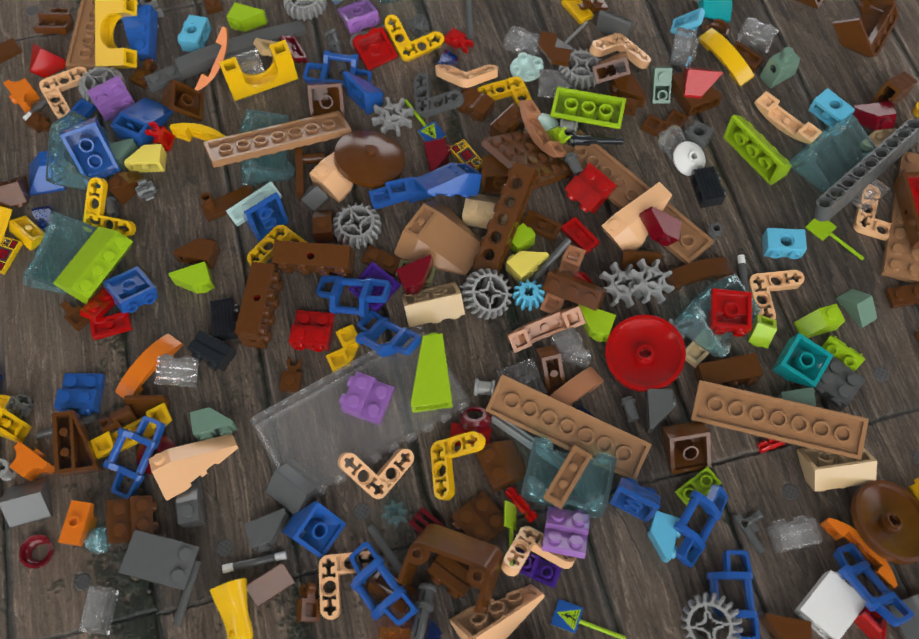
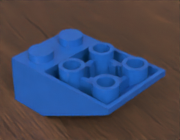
M143 98L122 110L110 126L118 138L123 140L133 138L137 146L142 147L143 145H150L154 140L153 136H148L145 133L147 129L152 130L148 122L154 121L159 127L164 126L174 111L163 104Z
M449 163L416 178L415 182L428 195L437 196L438 194H444L445 196L453 197L456 194L469 198L471 195L478 196L482 174L469 164Z

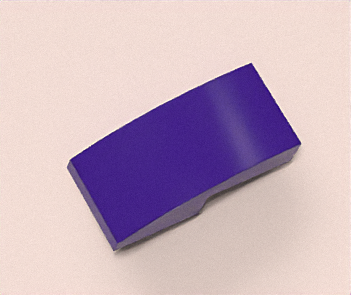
M520 549L519 551L521 554L525 553L524 550ZM530 553L519 573L555 589L562 568Z

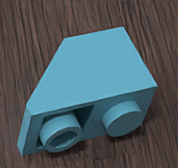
M657 511L651 518L647 535L662 562L668 563L671 558H675L677 553L675 541L676 538H680L681 534L673 526L680 518Z

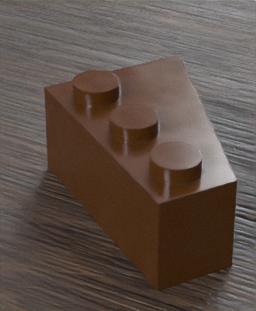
M73 410L52 413L55 475L64 477L104 471L100 460L96 458L90 442V436L81 415Z

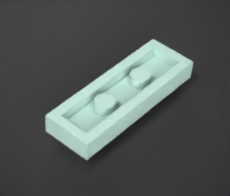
M269 182L226 210V212L238 227L245 222L243 218L244 211L275 192L278 193L280 199L282 195L274 184Z

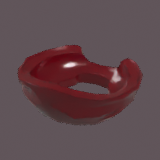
M474 406L462 413L459 424L467 431L482 432L490 426L492 419L490 413L485 411L486 409ZM478 411L482 412L483 416L478 419H471L467 416V412Z
M42 534L28 537L19 549L20 561L30 569H38L47 565L53 556L52 543L47 536ZM47 544L49 552L46 557L40 561L34 560L32 557L34 548L38 545Z

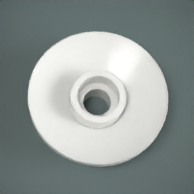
M682 142L673 152L675 167L686 176H691L695 169L705 167L706 159L704 152L694 142Z

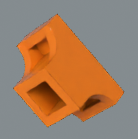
M26 78L17 82L10 80L3 82L11 93L9 98L15 105L19 104L25 113H28L32 109L33 103L40 99Z
M20 441L13 447L16 450V458L9 467L23 478L35 481L43 473L52 475L54 472V466L44 459L46 454L35 448L32 450Z
M71 500L58 541L59 543L82 547L87 538L92 539L98 520L94 516V504Z

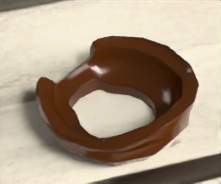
M714 19L713 22L703 25V33L708 31L709 28L719 30L725 38L730 31L728 24L721 19Z

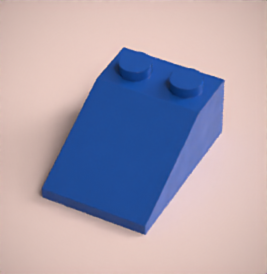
M96 117L61 130L60 137L86 184H88L91 178H104L121 171Z
M277 192L244 211L243 218L258 241H261L275 226H285L289 223Z
M621 477L609 504L648 523L660 507L661 496L656 494L657 492L650 487L643 488L637 485V482L632 478Z

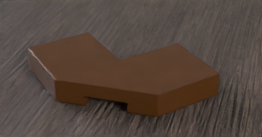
M541 31L538 42L540 52L546 55L547 60L551 64L568 67L572 49L555 47L558 34Z
M673 109L664 121L649 113L640 129L655 137L678 133L686 123L688 116Z

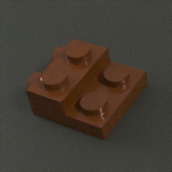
M484 491L451 516L453 521L451 525L457 532L462 531L465 535L490 543L507 528L504 526L503 513Z
M152 495L106 500L107 544L130 542L134 530L153 535L157 534L158 522L153 521V513L157 511V503L152 501Z

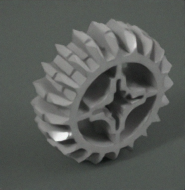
M283 0V5L288 15L293 19H303L304 21L307 19L312 21L314 17L318 19V15H322L327 6V0Z
M581 47L579 51L573 49L569 66L559 65L558 67L560 80H562L563 84H567L568 88L574 87L575 90L577 88H580L581 91L583 88L589 90L590 86L594 88L596 80L594 72H591L590 69H593L592 66L602 61V59L588 52V48L585 51Z
M101 65L100 67L95 66L92 70L89 69L88 73H83L84 77H80V82L78 83L79 93L82 98L92 104L94 102L87 91L119 75L126 87L125 79L119 70L115 67H102Z
M355 202L354 206L348 204L346 209L341 207V212H336V217L333 218L334 236L342 245H350L351 248L356 246L358 250L360 246L366 248L367 243L373 245V240H378V234H381L382 223L380 215L370 205L365 207L363 202L360 206Z
M486 268L485 270L479 269L477 272L474 271L471 273V277L466 278L468 283L463 284L466 290L462 291L461 294L466 295V298L462 300L463 302H468L466 309L472 308L470 314L477 313V318L483 317L484 320H488L489 318L495 319L497 316H502L503 311L508 310L506 305L511 304L508 298L512 297L513 294L508 293L511 286L506 285L508 279H502L504 274L497 275V270L491 272L490 268ZM483 279L481 289L475 290L477 283ZM487 291V292L489 293V295H492V296L487 297L488 295H485V293H482V292ZM495 298H498L496 306L493 309H491V304H493V300Z
M704 592L703 599L697 594L694 596L695 601L690 599L687 602L690 607H683V611L686 614L681 615V620L687 623L682 624L681 628L688 629L684 634L685 638L691 636L692 639H706L698 632V630H703L707 633L709 639H718L719 629L729 626V634L725 639H741L737 633H742L743 628L737 624H741L743 620L742 618H735L739 610L735 609L732 611L730 608L734 603L731 601L726 605L724 603L726 600L725 596L717 600V593L714 592L710 599L708 592ZM704 606V619L694 621L697 609ZM712 607L721 610L726 617L718 616ZM709 619L716 623L714 628L707 624Z

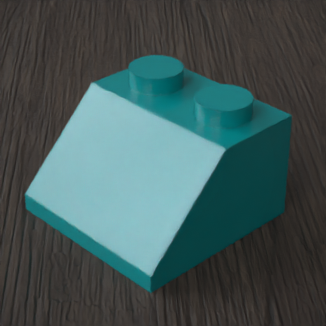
M798 333L788 340L771 370L789 382L815 388L830 363L833 354L801 333Z

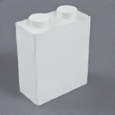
M830 570L820 577L794 610V613L802 620L812 622V629L824 639H841L865 607V601L853 587L845 582V579L838 572Z

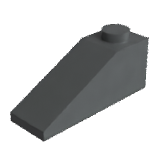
M198 476L190 483L192 486L177 495L178 524L185 529L206 524L201 476Z

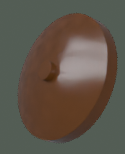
M357 130L344 135L337 142L334 151V163L340 174L348 181L362 187L380 188L385 187V182L400 178L405 166V155L400 145L391 137L373 130Z
M886 480L870 481L860 487L853 495L851 501V515L855 528L862 540L876 554L890 562L901 565L918 562V499L900 485Z

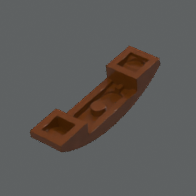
M726 257L709 258L672 269V274L665 278V281L668 285L675 287L672 291L674 292L680 290L682 286L710 278H715L716 280L731 276L733 271Z

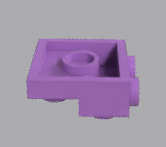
M360 0L337 9L350 34L358 33L364 28L374 27L380 23L378 10L369 0Z
M119 75L87 91L105 121L114 120L122 110L135 104Z
M356 371L355 376L351 375L348 380L347 387L349 389L347 394L343 393L340 398V408L343 413L380 426L394 394L395 387L376 381L374 377Z
M556 506L548 507L542 551L585 559L590 514H585L580 509L568 511L564 510V508L561 510Z

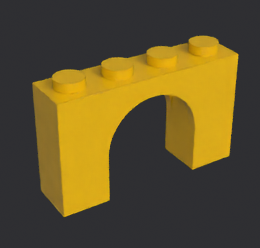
M95 0L96 67L101 65L102 67H115L116 69L137 68V51L117 48L113 37L115 25L121 18L137 16V0Z
M285 40L269 45L273 61L271 66L262 73L249 75L242 72L236 56L219 62L234 101L298 79L292 55Z

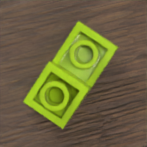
M707 466L694 478L676 490L675 493L687 506L693 490L706 496L713 484L720 485L722 482Z

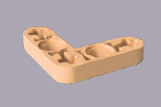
M614 33L593 41L589 49L590 53L596 57H602L615 51L620 53L626 51L628 60L641 69H646L651 62V58L620 33Z
M438 64L435 66V74L437 77L459 87L469 88L498 77V66L485 65L465 72L449 64Z
M78 66L45 78L39 83L43 96L59 121L70 111L61 92L79 86L80 76L78 74H82L83 76L81 77H84L83 73H88L84 67ZM64 78L69 79V82L66 84L60 83ZM52 98H60V101L57 103L51 102ZM62 107V110H63L64 113H66V114L62 115V114L60 113L59 108Z
M867 186L860 194L853 228L860 234L886 241L889 238L891 223L875 218L880 192L874 186ZM869 193H871L872 198L870 200H867L869 198ZM862 207H868L871 213L864 212ZM864 218L866 219V220L864 221V226H865V227H863V226H862V223H861V221H862ZM877 227L884 228L886 233H879Z
M786 270L753 274L748 283L749 290L752 292V306L755 318L757 314L763 316L764 309H766V317L775 320L776 313L770 291L799 288L805 280L803 273L798 270ZM792 277H794V279H798V281L795 282V280H793V279L790 280V279H791ZM771 278H778L781 284H773ZM757 297H764L766 304H760L757 301Z
M406 448L398 449L377 474L356 455L349 452L339 456L338 466L368 495L375 499H381L386 496L412 465L414 454ZM401 454H407V455H406V458H407V461H406V462H405V461H401V460H402V457L400 456ZM352 458L350 462L357 468L353 469L348 465L344 466L346 464L344 459ZM393 463H399L398 465L401 466V469ZM393 467L396 472L395 476L392 479H388L386 471ZM361 470H366L368 473L365 481H359L358 473ZM372 482L373 484L380 486L379 489L381 490V492H375V489L371 485H369V483Z
M524 526L520 529L502 561L501 569L509 576L518 575L531 551L564 569L571 568L576 557L542 551L544 534L530 526ZM515 548H521L525 553H518ZM514 559L516 563L514 566H511L510 563Z
M362 551L357 556L359 565V556H362L363 561L370 559L372 555L369 551ZM351 553L325 555L319 561L320 612L328 620L336 619L341 613L340 575L356 573L354 568L347 569L344 565ZM328 560L335 564L331 567V574H335V578H324V575L328 576V569L324 567ZM362 563L363 568H361V569L363 570V569H364L365 567H367L369 564H368V563ZM328 581H333L336 585L332 593L324 591V585ZM336 596V600L332 599V606L336 607V611H333L332 615L329 616V613L325 612V608H329V600H324V597L332 598Z

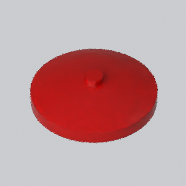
M637 315L623 320L612 330L607 339L605 358L610 373L620 384L634 391L647 392L648 389H663L678 378L685 363L686 348L681 334L671 323L653 315Z

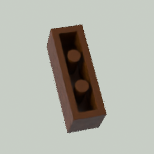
M556 269L548 272L542 289L595 311L601 308L607 292L605 288Z
M756 353L701 363L694 370L697 382L702 380L732 388H737L742 384L747 386L757 384L764 375Z

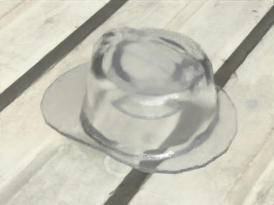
M671 125L667 130L658 133V147L663 153L668 155L673 164L675 148L680 143L687 141L678 125Z

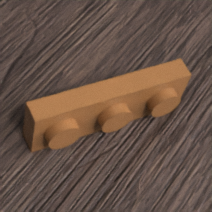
M574 445L544 494L543 499L562 510L593 455Z

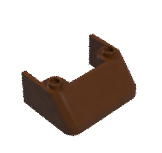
M859 0L858 9L862 13L860 18L833 22L839 43L843 47L866 57L878 56L898 20L899 12L895 0Z
M437 524L427 525L409 547L397 582L412 585L418 565L426 563L431 551L470 565L467 574L468 582L473 587L481 589L473 612L486 614L504 559L503 550L496 545Z

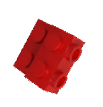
M377 27L372 28L367 34H359L352 40V46L368 71L378 68L398 57L383 27L378 29Z
M589 163L579 176L576 175L564 189L567 191L566 196L573 202L577 200L581 203L579 207L584 212L590 211L594 214L617 188V185Z
M712 288L710 291V310L708 311V330L713 331L715 335L731 332L735 337H743L752 330V292Z
M297 310L289 337L290 346L299 351L304 349H312L315 352L329 351L335 314Z

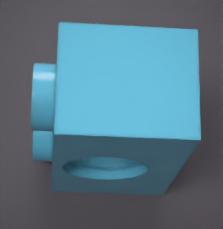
M188 15L187 20L183 24V29L178 35V43L182 51L193 52L204 48L212 30L207 17Z
M828 88L813 100L808 109L834 131L845 124L855 111L850 104L846 103Z
M767 228L762 236L763 256L771 258H801L807 250L805 229Z

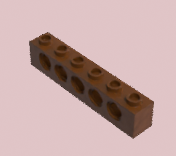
M514 162L513 166L509 168L508 180L501 188V198L494 206L495 213L487 224L488 231L480 242L481 249L479 254H476L474 257L473 269L485 270L490 268L491 272L497 270V275L500 274L534 184L538 178L539 172L536 169ZM518 180H522L521 187L515 189V183ZM515 198L514 205L509 207V199ZM505 215H507V216H508V221H507V223L502 224V223H501L502 217L505 216ZM497 233H500L501 239L498 242H495V235ZM493 250L494 257L489 260L487 257L488 252Z

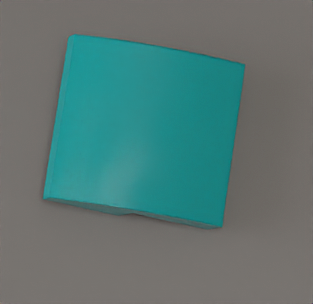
M700 0L698 3V7H702L705 11V18L721 19L726 23L730 22L732 0Z

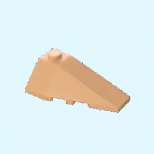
M334 152L320 161L309 173L312 184L318 186L324 193L339 203L353 188V183L344 178L337 170L334 163Z
M658 182L608 219L602 225L603 231L622 252L623 250L639 249L649 234L639 214L651 206L663 211L672 194Z
M233 434L170 448L157 453L148 460L151 471L165 499L169 500L192 486L190 484L198 476H205L208 468L213 464L221 463L237 450L238 446Z
M530 584L507 593L506 598L494 601V598L491 599L486 614L473 612L475 606H472L449 620L460 639H507L545 596L544 593Z

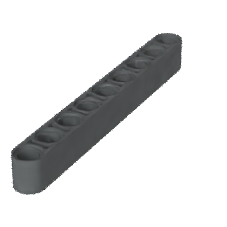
M907 120L816 200L815 219L823 222L830 220L919 141V120Z

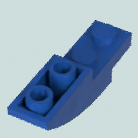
M418 177L385 182L386 187L368 191L373 209L375 210L407 200L410 204L434 196L428 195L424 189L420 188L415 182V179Z

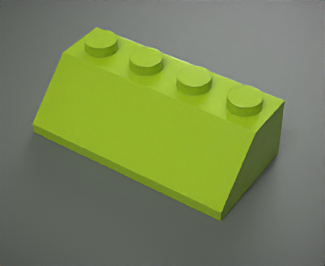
M557 87L550 117L620 129L626 98Z
M738 115L731 116L723 138L770 186L785 177L792 167L788 159L784 158L744 117Z
M99 226L53 284L86 304L93 298L103 285V281L107 280L131 249L133 241L116 230Z

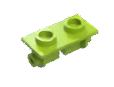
M830 335L822 345V348L833 354L836 359L854 372L865 361L862 353L857 352L851 347L848 348L837 336L833 337Z

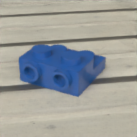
M138 266L103 281L105 289L113 297L114 303L123 314L127 312L133 313L139 306L152 304L158 298L156 287Z
M65 373L62 389L57 390L54 408L59 412L73 410L86 416L91 415V413H99L106 376L93 373Z

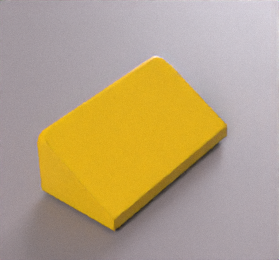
M26 215L9 221V231L29 250L35 249L48 238V235Z

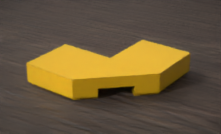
M353 324L336 331V335L343 348L326 355L334 374L352 366L360 344L355 341L358 333Z

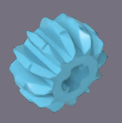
M527 278L525 283L520 281L518 286L514 287L515 293H513L512 297L515 300V305H521L522 310L525 307L529 311L532 310V307L538 309L539 304L543 303L545 291L542 290V284L536 285V280L531 283Z

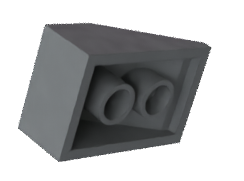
M134 530L118 573L182 591L187 584L199 547Z

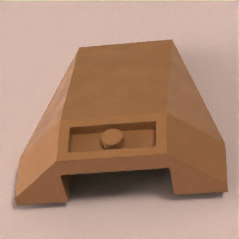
M434 199L423 203L404 228L394 255L403 260L414 262L431 254L433 267H437V270L467 276L474 266V257L476 254H479L481 241L449 207Z

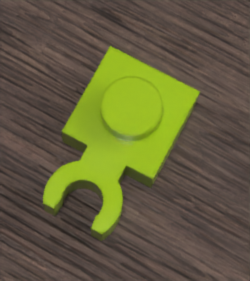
M557 126L546 131L552 141H560L561 144H564L571 138L570 135L567 136L564 132L566 127L559 128Z

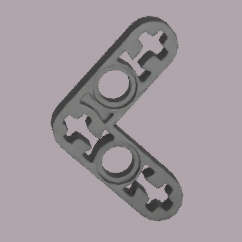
M424 72L415 76V109L422 118L458 108L464 103V96L459 90H452L432 97V86L429 76ZM427 92L425 97L420 98L422 93ZM443 101L441 106L436 107L438 102Z

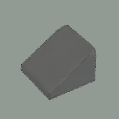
M314 185L307 189L300 200L312 211H315L327 200L328 196L318 186Z

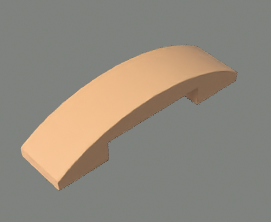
M767 91L755 101L756 107L771 124L795 140L812 144L822 134V131L809 121L803 124L778 106L780 101Z

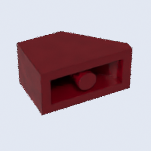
M891 101L854 105L855 111L852 114V122L873 130L894 128L897 113Z
M445 138L424 142L425 155L430 172L449 163L451 148L449 144L446 145Z
M653 206L639 214L652 240L666 247L679 241L681 220Z
M431 254L396 269L397 276L406 295L417 294L425 287L433 266Z

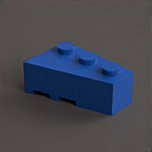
M137 5V16L122 18L130 49L137 51V59L139 61H145L147 58L156 61L158 12L151 5Z

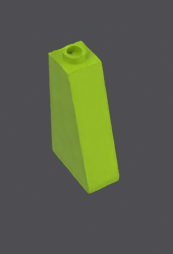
M432 332L422 337L411 399L413 413L453 407L443 333Z

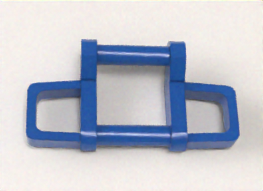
M328 50L324 51L323 64L309 62L306 64L303 79L306 83L335 82L342 83V87L346 88L344 80L328 78L331 60L351 62V74L367 76V81L370 83L372 81L371 71L358 69L359 56L357 54L344 55L331 53ZM311 69L321 70L319 79L308 77Z
M323 275L318 283L316 293L321 298L329 299L330 313L335 315L338 313L354 314L360 317H367L369 303H386L392 286L386 280L373 278L354 279L339 275ZM327 282H334L331 292L323 291ZM344 285L363 287L359 297V307L340 306L339 299ZM374 286L385 287L381 296H371Z
M369 310L368 316L362 317L357 323L362 332L356 336V343L366 345L376 351L381 357L391 356L396 353L409 356L422 342L419 334L390 322L389 318L381 316L373 310ZM373 318L377 319V322L369 330L365 328ZM386 329L397 333L389 343L378 344L375 342ZM410 337L413 338V341L407 347H402Z
M144 416L136 432L119 427L117 431L118 437L110 455L102 465L117 471L111 487L112 493L124 499H129L130 496L136 495L144 480V472L149 463L148 459L151 458L154 450L159 446L165 429V423L152 417ZM149 422L157 426L153 439L143 436ZM126 437L147 446L136 471L116 463ZM124 476L134 479L128 493L120 490Z
M716 484L712 485L707 497L693 490L690 494L691 499L680 520L676 521L673 526L677 532L685 536L676 553V557L684 566L689 568L694 566L706 547L705 542L716 521L720 520L728 500V495L722 486ZM698 504L702 506L709 516L699 535L686 526ZM693 546L692 551L690 552V554H689L688 557H687V554H688L690 548Z
M364 542L350 554L349 559L357 573L350 587L353 591H357L371 611V617L374 621L380 619L386 613L399 626L405 624L418 612V607L406 593V589L398 584L385 566L384 559L379 556L370 542ZM367 548L375 560L362 570L357 561V556ZM376 570L380 572L393 590V593L378 606L363 586L366 579ZM402 597L409 605L410 612L400 620L389 608Z
M849 543L836 549L833 556L841 567L838 574L850 583L865 601L864 605L869 611H876L894 627L904 624L913 618L915 614L894 591L891 592L871 569L872 565L864 558L854 543ZM849 552L858 564L850 566L842 553ZM864 573L883 596L879 598L872 597L855 576ZM893 604L903 617L897 618L885 606Z
M744 550L724 551L722 553L723 572L706 573V579L709 581L710 596L715 592L717 593V600H720L718 580H743L746 610H739L735 618L750 619L752 635L751 637H742L740 633L737 634L741 639H760L758 611L755 610L752 587L754 577L749 553ZM730 555L741 556L744 572L731 571ZM712 607L718 616L726 617L721 610Z

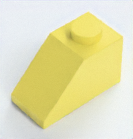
M162 144L143 145L125 159L124 164L129 172H165L167 153Z
M519 251L516 255L512 254L507 259L506 271L518 283L520 281L524 283L548 259L549 254L547 252Z

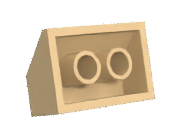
M478 194V196L471 195L469 198L466 197L462 212L463 223L466 226L487 229V224L495 213L494 206L500 200V197ZM509 199L508 206H513L515 200ZM507 215L501 219V223L505 224L508 221Z
M456 282L421 289L419 293L414 295L401 294L409 327L419 328L426 323H440L444 319H457L461 315H465L461 292Z
M809 448L797 449L805 481L814 492H823L836 488L843 489L856 485L863 486L870 481L876 480L877 460L865 448H863L861 460Z

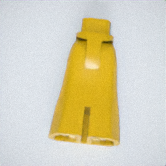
M247 578L226 582L210 589L215 605L223 619L228 639H253V628L247 605Z

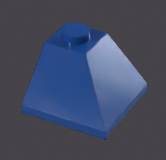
M347 71L343 72L347 95L367 115L374 111V105L379 107L384 105V95L380 88H376L372 83Z
M57 149L39 152L29 165L30 196L66 190V160Z
M315 501L295 513L282 532L321 559L333 545L346 523Z

